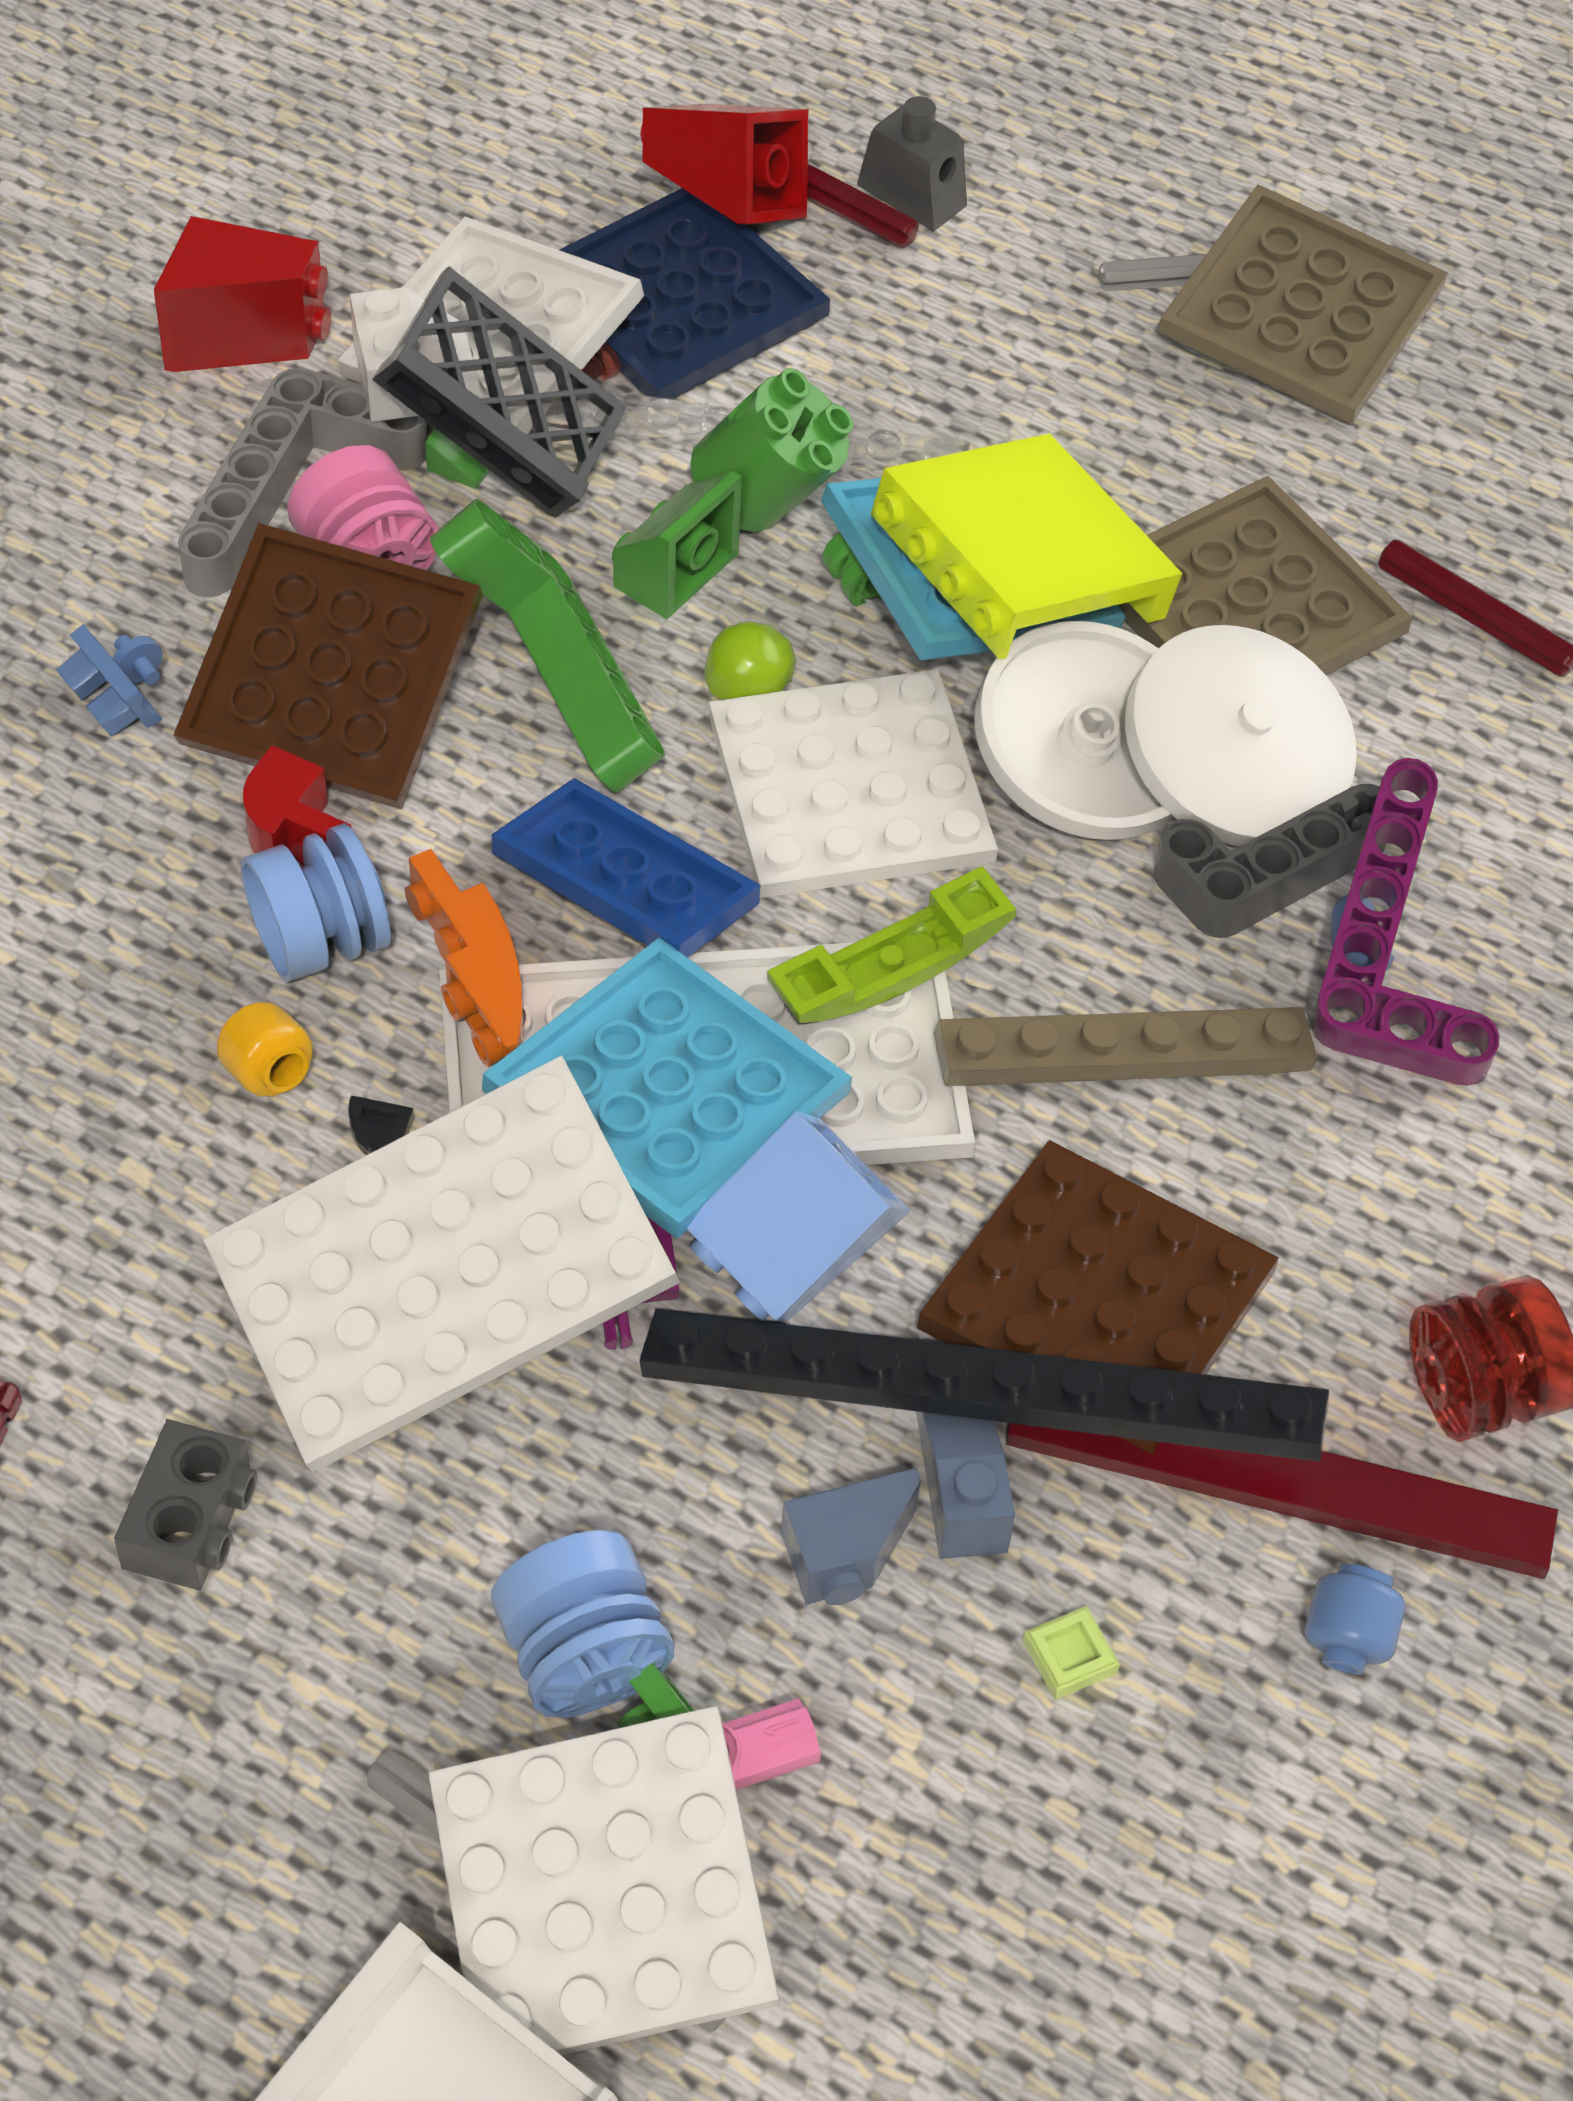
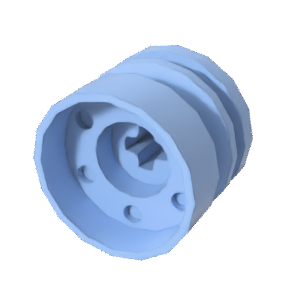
M345 823L328 829L326 832V844L316 833L308 835L303 839V861L305 867H300L293 854L283 844L246 856L241 860V876L254 923L278 975L286 983L320 972L329 966L328 938L332 940L339 953L347 961L356 959L361 955V942L371 953L387 948L390 945L391 931L382 884L360 840L352 828Z
M595 1530L574 1533L545 1543L513 1563L500 1575L491 1590V1604L506 1641L519 1652L517 1655L518 1670L521 1677L528 1682V1694L534 1709L544 1716L558 1718L580 1716L627 1699L637 1693L629 1682L630 1680L641 1675L642 1671L651 1663L664 1673L674 1658V1642L668 1629L661 1624V1613L657 1604L645 1596L646 1579L629 1541L620 1533Z

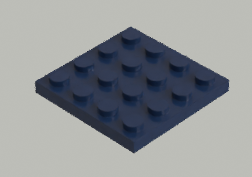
M683 188L559 249L562 252L641 280L644 297L598 351L657 406L829 316L830 298L746 224H737Z

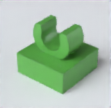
M651 1663L642 1671L641 1675L629 1681L645 1703L627 1712L617 1722L619 1728L695 1710L673 1681Z

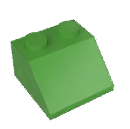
M729 471L685 485L668 501H661L645 522L632 533H625L616 543L612 552L613 587L663 618L668 619L738 555L742 476L735 471Z

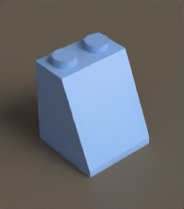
M796 1111L705 1202L687 1228L696 1238L689 1246L711 1270L719 1273L725 1268L739 1282L741 1287L735 1294L756 1317L764 1321L770 1315L775 1321H788L899 1223L911 1210L821 1118Z

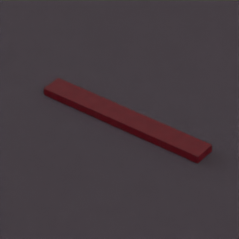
M1010 1423L1006 1441L1008 1446L1544 1580L1550 1569L1559 1509L1324 1451L1321 1454V1461L1318 1462L1161 1442L1152 1455L1117 1436Z

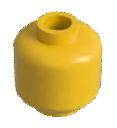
M255 1002L240 1008L223 1025L217 1040V1056L225 1070L247 1091L259 1097H274L292 1090L302 1082L313 1057V1045L306 1030L284 1009L271 1002Z

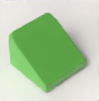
M436 428L427 438L425 444L427 471L474 489L479 487L490 472L488 468Z

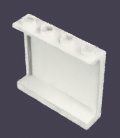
M399 1922L255 2101H618V2099L608 2088L604 2087L602 2089L435 1955L418 1935Z

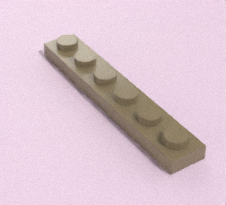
M1303 1007L939 1019L934 1033L945 1086L1280 1074L1310 1071L1313 1069L1318 1058Z

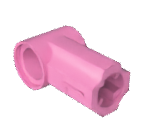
M799 1698L725 1723L722 1722L736 1790L820 1763L821 1751L815 1727L807 1707L802 1705Z

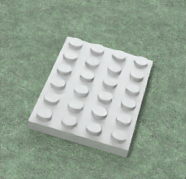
M562 1055L203 1239L302 1458L312 1472L338 1461L680 1283L673 1266Z

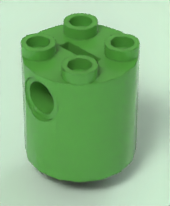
M793 368L784 369L779 375L768 377L694 446L690 461L693 481H700L729 471H735L742 476L740 530L760 532L771 529L820 485L834 475L847 461L850 445L848 434L853 430V420L844 407L833 404L819 388L808 382L803 373Z

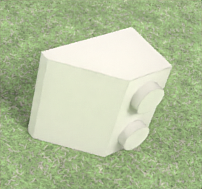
M407 287L378 289L370 292L350 294L354 349L371 422L419 416L372 380L381 364L393 353L425 300ZM446 312L448 322L460 321ZM433 317L430 318L427 324L434 323ZM466 332L452 333L458 360H473ZM420 336L413 347L433 363L444 362L438 336ZM476 371L462 372L466 388L479 399H482Z

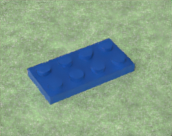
M576 778L571 779L492 834V854L645 945L649 946L656 939L661 938L687 958L760 903V884Z

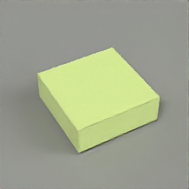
M1087 1606L1024 1632L1022 1641L1055 1700L1118 1673L1120 1664Z

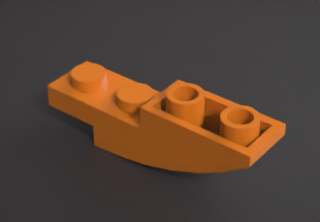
M428 849L409 858L411 885L405 887L406 900L415 918L420 922L427 919L434 930L436 946L446 962L447 983L441 986V993L449 1013L456 1021L460 1019L465 1020L472 1031V1042L483 1064L487 1067L495 1065L523 1043L522 986L513 942L501 912L485 884L480 883L460 892L433 850Z

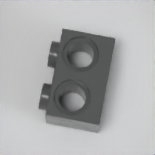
M166 1419L114 1537L121 1569L198 1591L202 1590L210 1569L221 1570L227 1559L232 1540V1531L227 1528L235 1509L246 1510L255 1490L257 1471L250 1469L246 1440ZM201 1473L216 1474L213 1479L207 1482L197 1483L189 1481ZM176 1532L192 1534L186 1540L178 1543L163 1541L167 1536Z

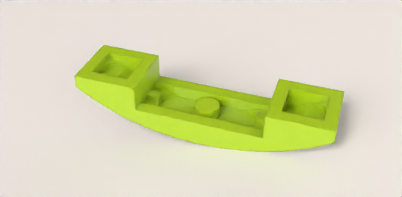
M981 866L929 891L928 907L830 955L821 944L767 970V979L799 1023L818 1022L850 1015L897 997L947 970L1003 929L1016 917L1017 909L985 868Z

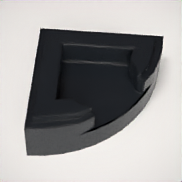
M353 1095L350 1097L348 1112L349 1124L352 1127L351 1134L356 1145L365 1155L409 1134L414 1121L413 1108Z

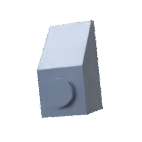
M917 1467L783 1502L781 1535L806 1605L823 1600L829 1605L846 1604L860 1597L865 1589L874 1586L917 1510L921 1483Z

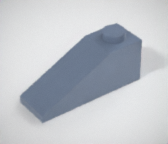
M916 1411L939 1559L1008 1553L1015 1511L1005 1454L995 1422Z

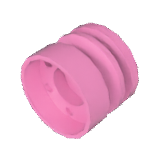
M371 445L348 446L331 452L308 467L293 486L287 503L289 522L297 534L427 570L433 563L436 552L430 542V536L439 527L412 491L411 486L386 451Z

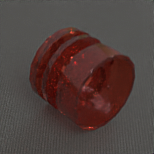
M1527 1274L1486 1286L1478 1290L1476 1298L1461 1293L1446 1299L1444 1302L1437 1300L1414 1309L1409 1323V1347L1413 1370L1419 1388L1438 1425L1448 1437L1460 1443L1482 1436L1485 1432L1494 1433L1508 1428L1513 1418L1522 1423H1527L1573 1408V1335L1568 1320L1557 1299L1540 1279Z

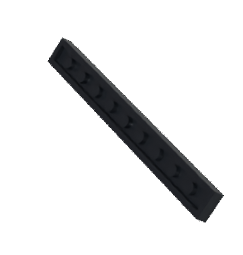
M655 1308L639 1359L642 1377L1318 1462L1321 1461L1329 1407V1389Z

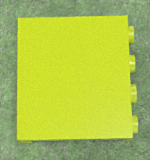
M1050 433L884 468L870 514L999 660L1007 658L1016 629L1127 602L1147 623L1165 619L1183 574Z

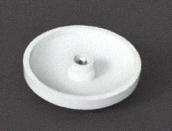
M1064 621L1040 626L1024 633L1012 641L1007 658L995 659L978 693L974 717L975 732L981 755L989 772L1002 790L1019 807L1041 822L1060 831L1085 838L1102 840L1140 836L1162 827L1174 818L1152 795L1140 777L1129 751L1125 731V712L1130 689L1144 665L1158 650L1156 646L1133 633L1111 625L1087 621Z
M1232 625L1204 626L1183 632L1167 641L1151 656L1130 689L1125 712L1126 738L1132 760L1144 784L1158 802L1176 819H1193L1202 822L1225 844L1239 847L1347 790L1351 786L1356 768V739L1350 715L1342 698L1327 676L1309 658L1274 636L1251 628Z

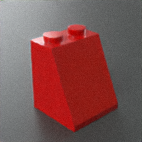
M721 104L643 107V124L640 131L643 144L642 162L737 224L807 218L809 109Z
M190 216L154 287L164 370L182 372L309 359L316 341H324L327 338L331 324V310L324 307L323 299L327 286L328 271L327 267L322 266L320 263L319 241Z

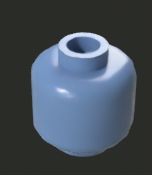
M1341 1564L1338 1567L1337 1573H1329L1318 1579L1305 1624V1635L1313 1647L1324 1652L1322 1663L1325 1666L1348 1674L1362 1675L1364 1674L1366 1664L1378 1665L1392 1659L1395 1654L1405 1613V1601L1402 1595L1392 1588L1394 1580L1388 1574L1361 1565Z

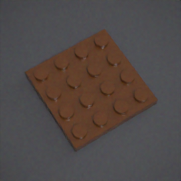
M258 523L173 736L181 745L255 766L271 745L323 767L327 788L402 810L483 597L481 587L477 584Z
M1049 1140L919 1312L917 1329L948 1344L1206 1375L1274 1275L1279 1257ZM1120 1437L1152 1455L1161 1443Z

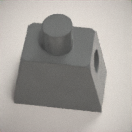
M916 96L906 100L904 105L875 125L871 131L857 186L898 211L914 218L919 224L934 232L967 206L964 141L958 133L935 120L936 105L931 99Z

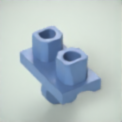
M84 624L70 634L80 649L70 656L56 671L81 701L104 682L108 681L111 686L87 704L86 708L111 737L137 718L147 728L162 720V717L134 685L142 681L146 685H153L160 678V673L157 669L162 662L163 652L154 639L149 636H139L131 639L128 635H122L114 643L117 651L112 659Z

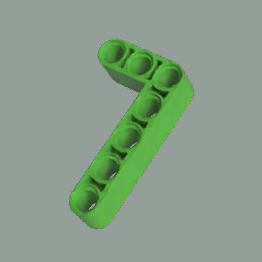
M479 499L473 500L430 536V542L435 552L454 574L466 582L480 585L484 596L509 613L587 762L598 778L610 790L619 793L665 757V751L573 582L550 553Z

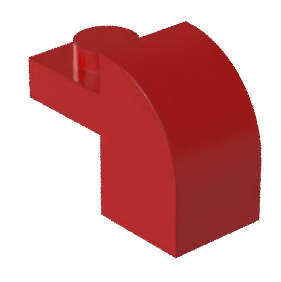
M271 745L245 781L243 804L248 840L254 854L283 844L290 850L295 859L304 866L303 839L306 836L316 833L326 844V832L329 828L343 823L352 828L351 824L322 812L328 805L325 770L323 767Z

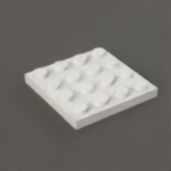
M464 217L403 286L426 299L441 272L450 266L580 370L584 368L644 297L641 280L468 217ZM447 290L443 297L445 311L460 321H468L469 317L465 303ZM499 329L487 330L494 358L514 356L512 344L508 336ZM466 332L473 360L480 359L473 332ZM353 342L337 362L344 377L362 384ZM532 365L539 393L559 391L554 372L545 365ZM518 367L497 369L504 396L525 394ZM478 370L476 374L482 398H490L483 370ZM553 403L542 404L544 413H546V411L552 406ZM528 405L507 407L511 423L523 433L528 434L533 428Z
M939 669L709 702V719L754 881L761 885L760 898L996 862L998 848Z
M718 1706L428 1772L462 1975L561 2056L781 2005Z

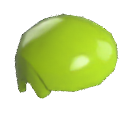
M745 621L727 626L713 639L708 651L704 678L710 693L720 700L783 691L788 682H792L796 665L792 643L771 625Z

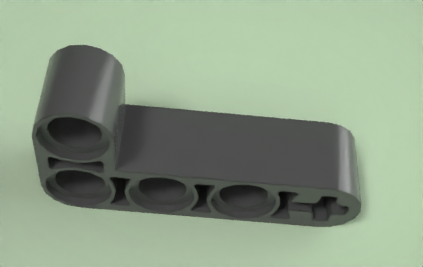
M1374 784L1352 786L1232 851L1202 822L1193 819L1173 821L1164 828L1161 834L1154 867V879L1159 888L1202 933L1214 938H1227L1236 935L1356 870L1380 786ZM1387 843L1377 846L1382 853Z

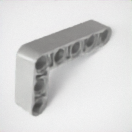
M300 368L288 369L279 373L270 383L180 534L178 544L185 587L191 593L201 597L220 596L230 590L234 585L258 523L269 525L313 447L334 452L348 446L371 445L386 451L399 470H411L421 466L426 461L425 444L428 438V422L420 416L371 422L362 384Z

